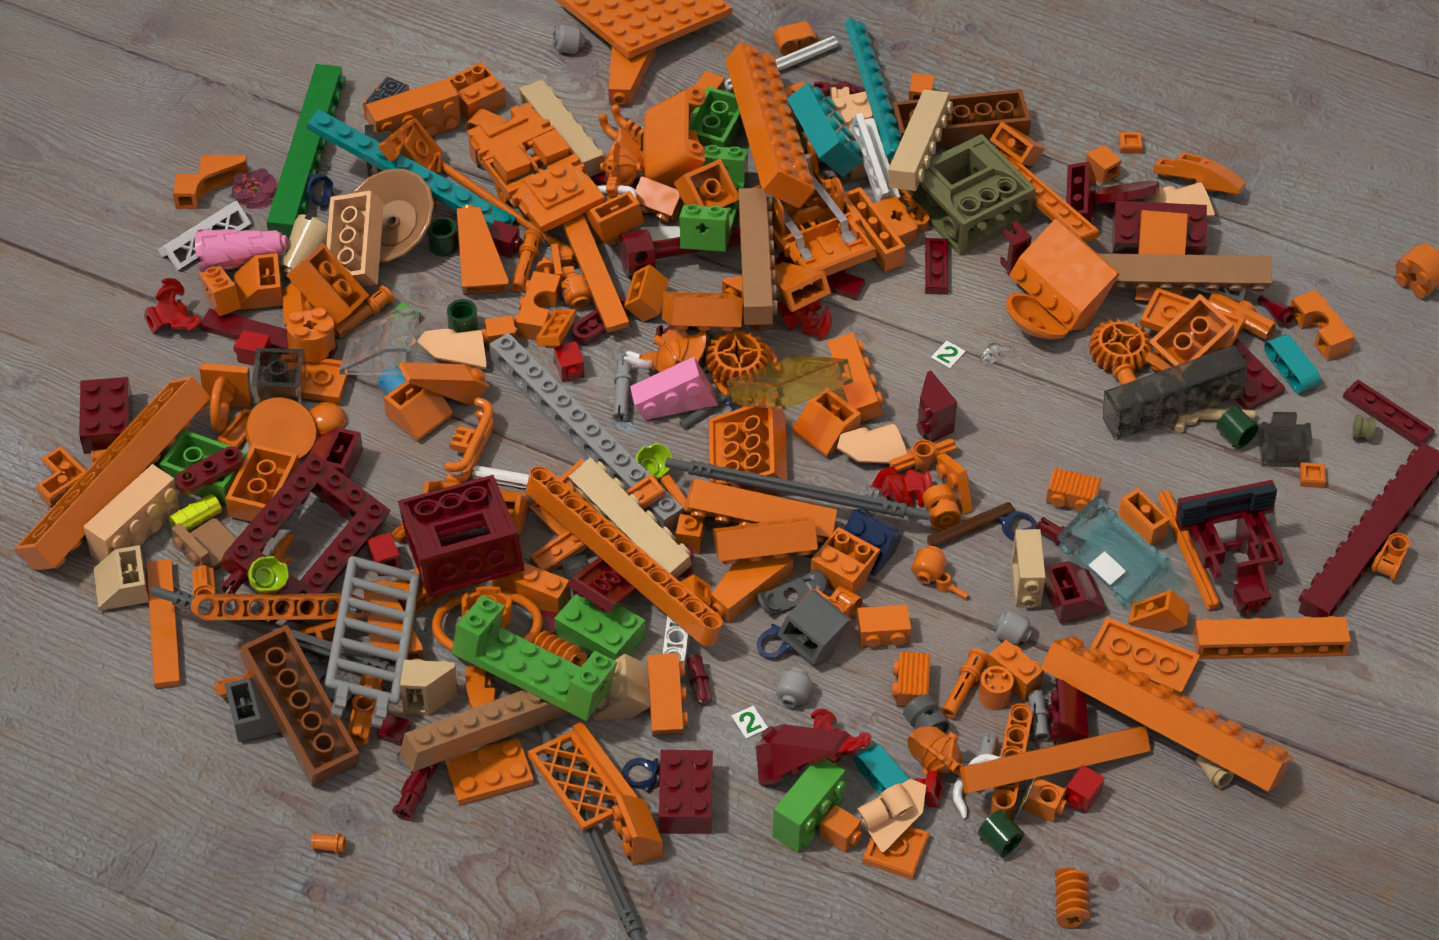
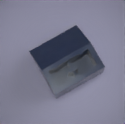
M864 509L853 510L844 529L880 549V553L870 572L874 576L880 572L893 556L905 532L901 528Z

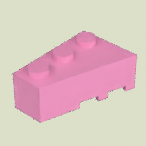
M694 357L630 386L635 407L644 420L718 406L713 386Z

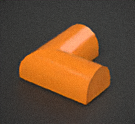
M62 446L41 458L43 465L53 473L36 485L39 496L48 506L58 502L87 471Z

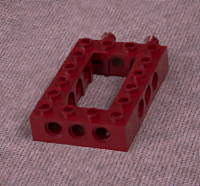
M312 451L224 553L219 565L231 575L221 585V589L225 593L230 587V591L227 594H235L244 583L255 593L262 594L250 585L248 578L249 568L258 558L267 557L262 553L266 544L272 537L275 538L278 535L281 526L286 521L289 522L292 519L295 510L300 504L303 505L306 502L310 492L319 497L320 502L323 504L324 502L339 512L340 517L347 518L349 522L300 581L289 573L286 585L274 594H325L347 568L348 559L351 556L356 557L367 544V539H371L385 522L391 510ZM283 600L276 604L275 609L277 613L283 611L285 607ZM308 600L304 601L300 606L302 613L309 609ZM270 620L269 622L276 624L278 620ZM293 620V621H294L295 623H297L298 625H300V623H301L303 620Z

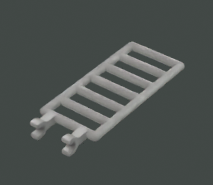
M351 556L348 559L325 678L326 687L336 689L330 716L341 718L342 711L346 707L347 693L376 700L371 726L381 728L387 714V703L396 705L400 702V682L403 663L408 657L421 580L418 573ZM358 567L410 581L409 591L356 578V569ZM353 587L407 601L406 609L402 611L351 597ZM349 607L403 621L402 631L349 618ZM345 628L400 641L398 652L344 638ZM345 648L395 661V672L341 659V649ZM338 668L393 682L391 693L336 679Z

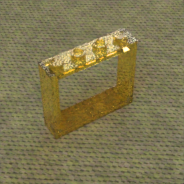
M795 354L766 365L764 368L757 369L758 371H751L749 374L746 373L726 381L728 387L727 394L730 395L732 404L785 410L853 382L848 359Z

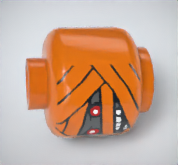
M578 273L569 274L561 283L560 288L567 305L580 309L586 307L592 300L584 275H579Z

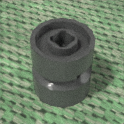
M924 694L914 698L903 710L904 717L915 729L933 726L946 733L950 728V722L942 711L938 710V706L930 695Z

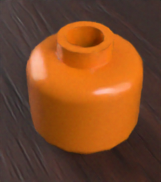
M927 546L917 551L911 570L919 582L924 584L936 582V579H941L947 559L943 551L938 547Z

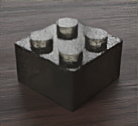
M256 348L251 384L254 403H260L270 398L282 397L302 404L307 369L304 349Z

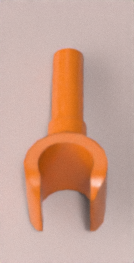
M943 572L942 581L936 579L937 589L940 592L951 591L965 600L968 598L969 594L951 583L948 573Z

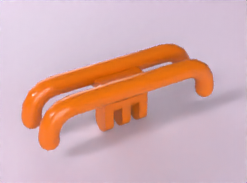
M613 105L611 111L614 120L631 135L643 158L644 129H641V126L635 124L631 119L626 121L620 112L619 105ZM601 113L598 118L602 130L616 141L618 132L609 125L607 115Z
M480 397L474 400L475 406L483 409L475 412V416L480 419L476 430L462 426L457 427L456 434H454L453 441L450 442L449 447L452 450L465 454L459 462H446L444 468L449 472H463L457 475L447 474L446 481L464 483L472 476L473 468L477 465L494 428V410L488 400Z

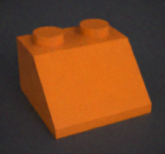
M721 159L688 172L674 182L686 205L696 204L698 206H720L723 208L739 201V194Z

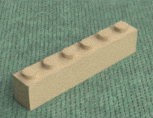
M542 79L519 88L521 106L530 102L534 106V110L544 120L549 119L551 125L556 128L579 157L580 162L585 165V174L591 177L604 172L600 170V164L605 159L603 151L595 146L591 136L588 137L583 126L575 121L572 112L567 111L563 101L555 96L551 86L548 87Z
M923 90L888 169L889 188L916 191L919 182H923L925 168H929L930 157L935 154L936 142H940L942 128H946L947 117L953 111V102H950L949 92Z
M590 457L568 476L571 485L602 516L676 579L692 565L690 560L691 553L688 548L682 543L678 545L673 540L674 535L665 526L661 528L656 523L658 520L649 510L645 512L640 507L641 503L633 494L628 495L624 491V485L616 477L612 479L607 474L609 471L600 461L596 463Z

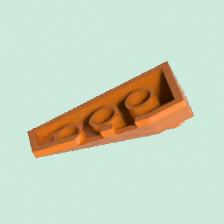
M401 362L398 365L407 382L470 406L473 405L476 398L480 397L489 388L484 372L477 367L473 368L465 364Z

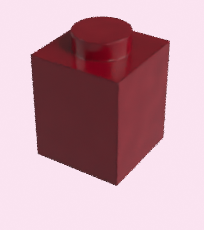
M494 220L489 228V232L498 255L512 258L515 251H518L522 244L519 227Z

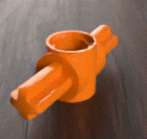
M947 439L936 444L928 440H918L914 443L913 448L908 449V454L890 460L889 465L890 467L894 466L897 472L911 467L918 471H928L932 468L933 463L937 462V455L956 451V443L954 439Z

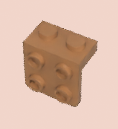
M215 518L191 533L180 523L171 528L174 547L179 552H182L194 567L207 565L210 568H217L220 566V561L226 550L236 540Z

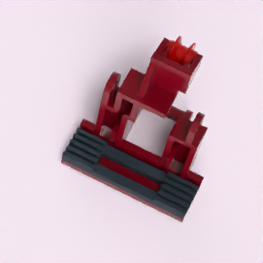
M1273 480L1179 498L1175 517L1180 532L1188 530L1203 569L1208 568L1213 579L1221 577L1219 565L1224 564L1226 551L1236 549L1243 551L1245 550L1246 543H1248L1247 556L1249 561L1237 564L1235 579L1238 584L1234 585L1233 604L1237 612L1243 611L1246 616L1249 615L1251 609L1255 613H1259L1261 607L1267 606L1272 596L1269 592L1265 575L1272 574L1274 564L1275 566L1283 565L1281 549L1265 517V514L1274 512L1273 507H1275L1274 503L1278 490ZM1237 519L1235 540L1221 542L1214 524Z

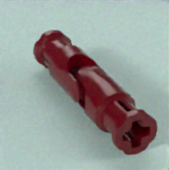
M439 762L433 764L432 769L428 766L414 772L411 770L410 776L406 779L400 791L402 796L398 804L394 805L392 812L398 818L405 821L415 818L416 814L414 811L418 803L423 800L427 791V779L429 781L433 777Z

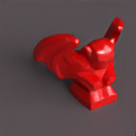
M174 278L161 280L163 285L155 296L158 304L155 308H147L144 313V319L151 332L155 333L161 327L171 326V329H187V331L196 329L200 325V317L198 315L190 317L186 305L181 299L177 301L175 299L176 295H184L185 289L183 285Z
M820 299L794 312L790 311L782 302L777 304L789 331L794 329L795 325L802 326V333L818 336L819 341L829 334L832 326V315L828 307H825L820 315L816 314V311L822 307Z
M893 466L880 470L871 488L873 490H881L884 498L891 497L892 500L898 503H906L908 507L915 504L911 496L914 495L918 500V506L921 507L924 505L923 493L933 486L929 471L921 474L914 470H907L905 476L897 474V469Z
M821 708L811 714V718L814 719V728L834 730L832 725L837 724V718L833 713ZM835 728L834 731L846 732L849 736L838 752L827 758V760L836 764L844 755L849 756L862 747H868L872 739L871 734L861 732L859 736L852 737L847 731Z

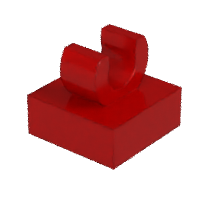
M928 770L926 779L916 778L915 781L926 785L925 800L928 807L938 808L945 785L938 771Z

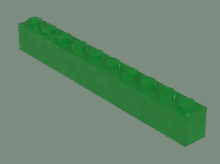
M315 65L267 219L268 231L278 230L282 235H286L288 240L298 215L307 214V201L310 199L307 193L308 174H318L317 168L322 165V151H326L327 140L309 131L306 127L318 109L336 118V105L340 104L341 89H344L346 85V76L342 75L341 66Z

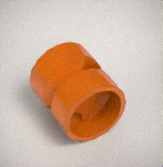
M935 485L923 493L922 499L926 510L930 511L929 520L932 528L940 531L961 521V513L953 490L949 485Z

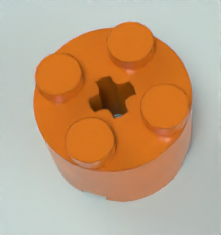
M1426 243L1414 245L1396 262V282L1400 286H1407L1413 290L1414 294L1420 299L1432 293L1439 286V251Z
M319 307L313 310L292 312L289 315L286 325L288 350L293 357L296 358L297 355L303 357V361L314 362L327 358L329 352L332 349L334 351V321L326 313L325 309Z

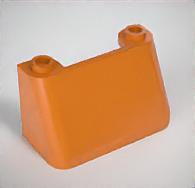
M688 87L648 109L644 115L643 175L645 178L677 189L674 184L675 181L704 164V147L699 142L688 139L689 117L695 108L701 107L704 104L706 90Z

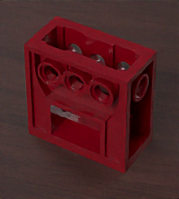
M494 475L398 501L406 540L428 598L525 571L518 532ZM474 497H481L478 500H471ZM432 510L430 513H423L424 511Z

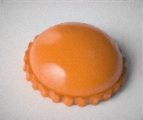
M322 402L308 411L315 423L316 436L325 434L337 427L344 428V425H346V412L335 403Z

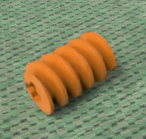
M548 631L539 633L533 644L579 667H582L587 661V654L581 652L579 646L573 645L571 642H567Z
M1070 867L1060 868L1055 872V884L1057 887L1056 921L1061 927L1075 928L1080 926L1082 922L1090 919V912L1088 911L1090 909V903L1088 902L1090 899L1088 890L1090 888L1087 883L1089 875L1086 872Z

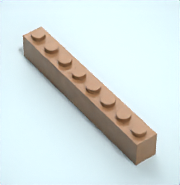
M739 188L744 325L773 324V315H777V300H772L776 299V285H771L775 284V270H771L775 269L774 255H770L774 254V242L769 240L773 239V226H768L772 225L771 197H766V192L762 188Z
M1098 254L1120 273L1112 286V289L1117 290L1126 289V286H1135L1137 290H1147L1150 286L1159 287L1163 290L1182 287V290L1186 291L1195 290L1196 287H1205L1207 291L1219 290V287L1228 288L1229 291H1241L1242 288H1251L1252 291L1259 292L1265 291V288H1269L1272 284V256Z
M522 690L404 733L400 754L412 772L564 716L569 714V712L526 690Z

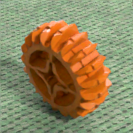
M1118 318L1116 322L1110 319L1107 324L1101 322L1099 328H1095L1089 340V353L1091 354L1092 361H1096L1097 367L1103 366L1104 372L1112 370L1113 373L1118 366L1125 363L1131 364L1134 372L1135 370L1140 371L1143 366H1146L1148 362L1145 361L1148 352L1152 351V346L1149 344V333L1145 332L1144 327L1138 328L1137 322L1130 324L1128 319L1125 322H1121Z
M744 328L740 332H736L734 329L731 333L723 331L722 335L716 334L714 340H710L709 347L706 349L705 363L708 366L709 373H713L714 380L720 379L721 385L728 382L730 388L734 384H738L741 388L743 383H746L750 387L752 380L758 382L760 376L765 374V369H767L769 362V353L766 350L765 343L761 342L760 336L754 337L752 331L746 334Z

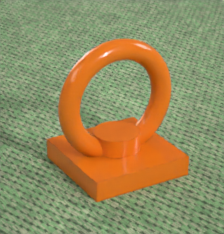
M202 363L200 367L202 388L211 397L205 404L210 405L212 429L215 433L219 434L227 426L230 407H252L253 398L249 367Z

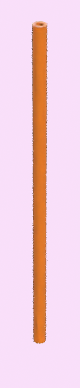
M441 160V170L487 202L515 216V221L526 229L538 230L531 220ZM547 231L542 233L544 241L548 244L558 243L559 250L571 249L572 260L578 263L572 248Z

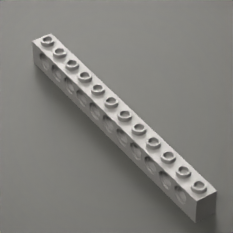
M509 333L490 343V356L493 365L587 460L591 457L596 463L600 461L609 471L607 474L612 479L616 477L624 485V491L650 475ZM664 489L666 495L645 508L644 511L649 510L658 520L656 523L661 528L665 526L673 533L677 529L680 514H683V507Z

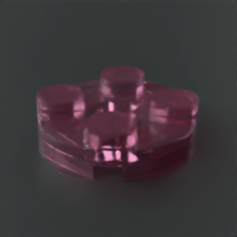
M260 168L236 174L233 178L232 195L240 206V203L247 205L249 209H259L272 202L271 199L276 193L277 184L274 177L268 173V170Z

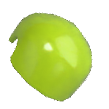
M654 443L647 447L643 446L635 456V460L649 474L652 473L656 480L662 479L670 470V468L665 467L666 459H673V455L668 447L660 443Z
M274 556L260 557L249 568L248 578L250 585L262 594H274L286 585L289 578L288 566L286 563L278 561Z

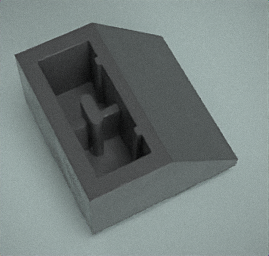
M814 589L786 616L777 635L812 665H815L832 657L851 619Z
M252 678L225 683L238 742L281 732Z

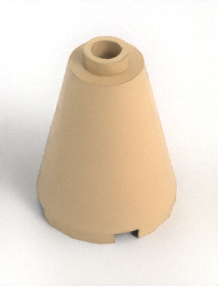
M304 214L298 215L288 240V249L285 250L280 265L282 274L286 278H288L287 274L322 243L327 245L328 226L314 217L311 220L305 219L306 215Z

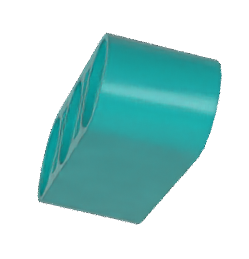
M1284 334L1264 343L1267 357L1296 393L1304 392L1321 384V376L1317 368L1289 334Z
M874 744L854 756L857 769L879 795L888 788L909 780L906 774L879 744Z

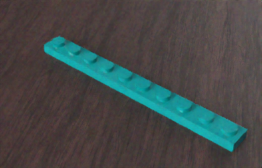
M849 18L844 23L885 155L893 160L902 140L897 120L892 111L893 107L890 104L888 92L884 86V79L879 70L880 66L876 61V54L873 51L867 27L863 22Z
M320 109L315 112L307 124L306 129L382 171L387 169H406L420 175L430 187L432 197L455 211L465 205L480 207L488 229L494 220L513 225L515 221V216L400 153L397 159L389 161L378 148L380 142Z

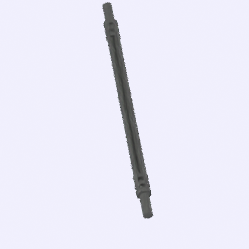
M667 458L665 462V467L686 471L689 475L889 514L891 516H899L901 518L908 516L929 520L930 511L908 507L906 503L863 496L693 460L686 462Z
M154 585L150 590V595L170 601L174 606L191 611V601L195 596L180 591L175 593ZM204 601L200 605L201 613H206L209 610V601ZM225 607L226 613L233 611V609ZM219 620L260 635H266L283 627L266 620ZM290 629L300 648L328 658L330 657L331 642ZM345 648L341 649V659L395 672V666L390 665L388 661Z
M546 722L536 726L543 740L542 744L555 739L552 737ZM546 754L549 762L552 763L554 755ZM557 756L555 764L568 767L565 758ZM554 771L558 781L566 782L568 774ZM571 775L569 783L577 785L573 775ZM567 790L566 796L568 799L580 801L581 793ZM580 810V815L584 821L592 818L588 810ZM596 826L583 832L580 829L627 936L631 937L632 940H644L641 934L642 927Z

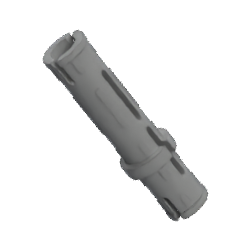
M622 357L617 360V374L614 376L616 391L613 419L621 422V415H623V422L628 419L630 386L633 383L631 375L632 365L626 361L622 364Z

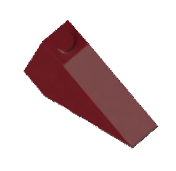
M786 724L775 727L769 726L762 732L761 740L756 745L759 784L766 786L778 783L784 779L783 775L790 771L793 774L799 773L809 762L815 765L835 755L849 735L842 731Z

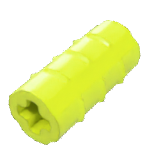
M209 494L178 510V512L170 515L168 519L171 527L180 523L187 531H191L196 526L202 525L205 521L222 513V508L217 498L213 494Z

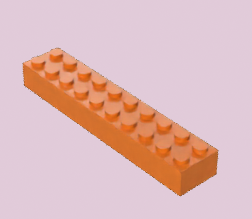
M739 42L725 62L762 190L800 208L815 190L776 60L772 55L758 51L751 44L746 45Z
M192 376L171 380L14 548L15 552L33 570L56 569L65 562V556L69 551L75 550L82 543L81 538L85 535L83 526L138 478L148 465L154 464L161 457L159 453L176 441L175 436L180 431L182 432L190 426L192 417L200 414L207 405L205 403L211 398L209 394Z
M1070 636V638L1066 637L1052 642L1040 668L1041 670L1060 680H1064L1080 691L1268 792L1281 784L1294 758L1288 755L1289 751L1284 747L1276 744L1271 746L1264 742L1265 738L1254 732L1249 734L1241 730L1242 726L1232 720L1226 722L1218 717L1219 713L1196 706V701L1184 695L1179 697L1173 693L1174 690L1171 687L1151 682V677L1142 672H1132L1128 669L1129 666L1126 663L1106 658V653L1097 648H1092L1091 650L1083 645L1084 642L1077 637Z

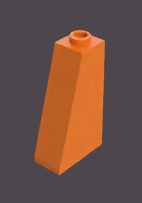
M612 46L609 105L632 104L655 57L656 48L628 59Z
M465 205L462 208H458L457 217L463 294L509 291L507 275L480 207Z
M782 262L776 265L775 269H771L775 270L776 297L792 312L831 293L824 271Z
M788 554L785 558L777 559L772 558V555L762 556L763 560L753 562L748 561L747 558L738 559V563L730 567L711 593V609L727 623L731 622L758 601V593L774 589L793 574V559Z
M388 580L372 581L375 583L390 586ZM363 590L366 601L404 611L398 599ZM370 612L366 613L368 623L402 631L403 621ZM412 627L407 660L421 659L424 661L422 645ZM369 633L370 645L398 652L400 641ZM376 657V658H379V659L388 661V662H390V665L396 667V662H395V661H391V660H387V659H384V658Z

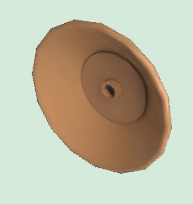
M387 169L368 177L352 192L353 194L372 191L384 202L379 263L390 262L406 255L422 240L430 226L434 208L431 189L420 175L406 169Z

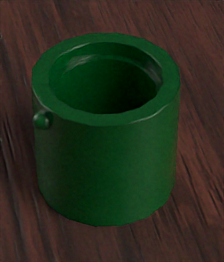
M448 217L432 219L427 229L430 251L440 257L452 255L458 248L456 222Z
M458 299L449 304L447 308L448 329H452L456 333L478 330L477 307L472 301Z
M1235 406L1221 416L1216 429L1232 443V447L1242 448L1256 436L1259 426L1256 420L1253 421L1239 407Z
M998 810L982 823L978 830L980 841H985L1000 857H1005L1020 844L1024 837V832L1006 815V811Z

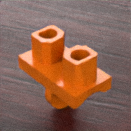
M558 243L551 244L552 260L548 257L542 258L537 264V272L560 275L562 283L569 274L574 273V266L561 267V265L572 264L571 249L559 250Z

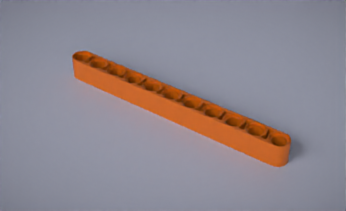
M536 466L530 470L526 492L534 501L696 641L705 646H713L717 643L723 621L715 611L549 469Z

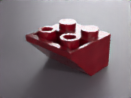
M337 427L318 436L310 453L313 451L350 479L363 452L361 433Z
M1069 561L1045 567L1044 590L1059 623L1107 611L1088 569Z
M1057 680L1056 690H1051V704H1049L1048 710L1049 720L1053 722V726L1050 727V741H1055V745L1089 738L1086 694L1064 680Z

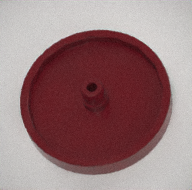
M1140 181L1105 187L1094 192L1095 202L1133 201L1134 199L1159 193L1160 185L1158 181Z

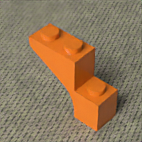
M201 155L199 174H176L173 189L175 208L198 209L200 200L207 192L246 177L249 171L246 155Z

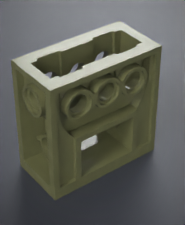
M980 134L931 158L929 168H925L923 182H919L916 191L908 190L907 193L929 214V224L942 238L948 239V244L961 256L1002 235L1004 229L1012 230L1013 222L1018 221L1022 225L1032 220L1036 188ZM1005 211L1008 212V213L1005 214V215H1001V213H1003V212H1005Z

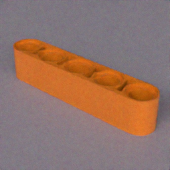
M1018 703L1011 707L1000 757L1026 752L1033 716L1032 710L1028 705ZM1020 781L1011 783V785L994 787L991 814L998 810L1006 811V815L1012 819Z

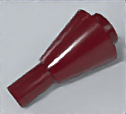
M1263 294L1258 297L1257 301L1267 308L1280 327L1292 323L1295 318V309L1293 307L1272 301Z

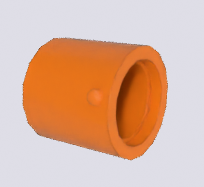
M991 666L983 671L978 697L984 707L991 710H1002L1009 706L1014 678L1008 669L1001 666Z

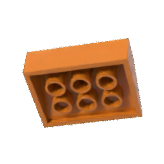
M1054 219L1019 257L1009 276L1072 331L1087 329L1120 273L1060 220Z
M771 397L710 418L709 464L787 480L785 412ZM710 478V482H712V483H717V484L731 483V482H726V481H721V480H716V479H711V478ZM739 484L740 489L767 495L775 493V491Z

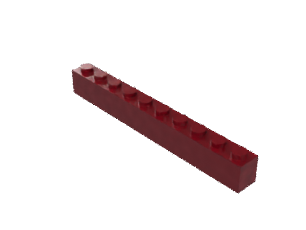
M1422 443L1417 450L1413 449L1406 465L1401 464L1395 474L1396 478L1394 480L1389 479L1384 487V493L1382 495L1378 494L1375 497L1372 509L1364 511L1359 521L1360 524L1358 526L1354 525L1351 528L1347 541H1341L1335 551L1336 555L1334 557L1330 556L1323 566V572L1316 573L1311 581L1312 586L1309 590L1305 588L1298 599L1301 602L1298 613L1312 618L1328 617L1335 614L1374 563L1375 558L1384 547L1389 536L1397 533L1439 478V451Z

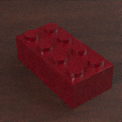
M1136 201L1115 202L1113 209L1112 253L1138 254L1141 211L1146 210L1188 214L1185 255H1204L1207 248V205Z

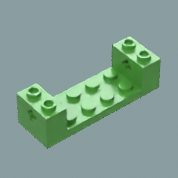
M716 145L703 146L705 162L702 166L721 159L738 194L739 188H746L748 182V149L718 147ZM739 201L723 208L720 206H698L696 204L683 205L679 217L680 248L726 252L739 211Z
M482 595L457 624L452 654L587 721L611 690L617 661L594 651L583 666L579 667L501 628L505 606Z

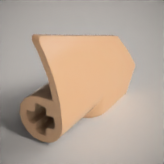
M1201 182L1179 189L1173 186L1161 188L1159 193L1146 197L1144 201L1207 205V217L1213 218L1215 216L1208 194Z
M452 329L425 331L417 340V344L434 359L465 364L481 369L487 368L482 330L459 333Z
M889 424L872 430L860 428L840 435L837 445L838 450L857 462L889 464L890 460L908 454L895 424Z
M909 779L902 784L898 783L880 794L881 796L857 808L863 824L882 853L923 813L926 785Z

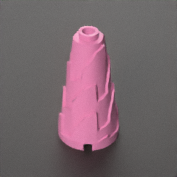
M201 229L195 233L196 257H200L201 262L198 263L201 272L206 271L210 267L221 266L223 270L242 267L254 255L272 253L280 255V253L284 252V249H288L287 236L282 235L278 230L237 231L236 229Z

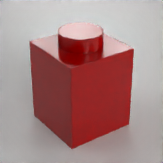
M243 330L240 338L235 340L233 347L238 363L265 368L272 352L270 335Z
M576 341L554 348V362L562 382L585 377L584 360Z
M391 533L367 539L368 553L371 561L401 569L400 554Z
M1082 765L1066 786L1064 800H1067V803L1072 808L1080 809L1087 813L1101 794L1105 777Z

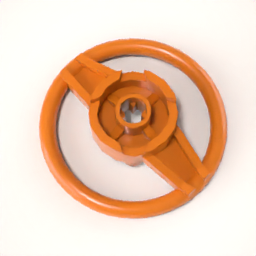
M500 586L477 587L476 590L458 594L443 603L435 612L432 620V631L435 638L443 647L451 652L454 641L448 638L442 629L444 617L453 608L461 605L463 618L482 595L505 606L501 628L506 630V626L512 619V602L527 609L533 619L532 628L523 639L533 643L543 626L542 614L534 602L521 594L503 590Z

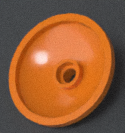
M1013 293L1008 296L1005 302L1007 312L1016 326L1026 335L1039 339L1057 340L1064 338L1068 334L1069 329L1031 295Z

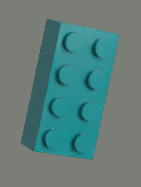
M805 83L787 98L819 159L843 177L864 161L859 153L861 151L860 146L852 140L853 134L843 124L845 119L835 110L837 105L831 97H825L817 86L814 88L809 83Z

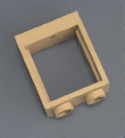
M1040 529L1015 530L1011 562L1016 607H1041L1045 583Z

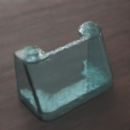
M1097 494L1057 536L1060 542L1058 547L1068 556L1072 553L1115 592L1113 597L1121 605L1124 606L1127 603L1131 606L1173 567L1172 561L1163 552L1158 554L1157 548L1151 546L1123 521L1114 510L1106 505L1107 502ZM1104 551L1126 570L1111 585L1089 566Z

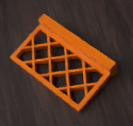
M583 722L573 725L571 732L528 751V757L582 832L614 817L612 809L601 807L603 798L615 802V795L619 793L637 797ZM569 741L575 747L574 753L559 750L562 744ZM546 753L554 755L552 763L541 761L538 756ZM557 756L572 759L570 768L555 764ZM575 760L586 763L589 766L588 772L574 769ZM553 771L568 774L566 782L555 780L552 777ZM571 775L586 778L584 787L569 783ZM589 779L599 781L603 785L602 791L587 788ZM571 790L582 793L580 801L568 799L566 791ZM585 794L600 797L598 806L584 803ZM580 810L596 812L595 817L584 821L580 815Z

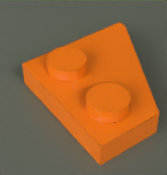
M946 453L937 455L938 465H936V473L945 485H949L952 488L956 503L962 513L972 512L967 470Z

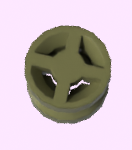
M1356 415L1352 438L1358 439L1363 437L1367 441H1372L1376 418L1364 419L1362 416Z

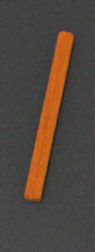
M1169 490L1161 491L1158 494L1159 503L1166 517H1170L1169 525L1208 610L1217 609L1220 600L1206 569H1203L1188 530L1180 532L1175 521L1177 505Z

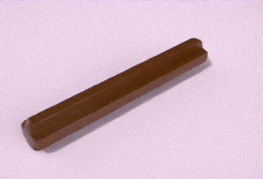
M1006 502L929 535L927 543L929 546L940 547L1000 521V516L1005 517L1014 512L1015 509L1011 502Z

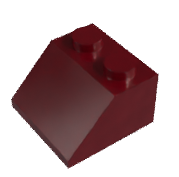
M930 370L926 374L920 396L917 430L928 441L934 442L954 432L957 401Z

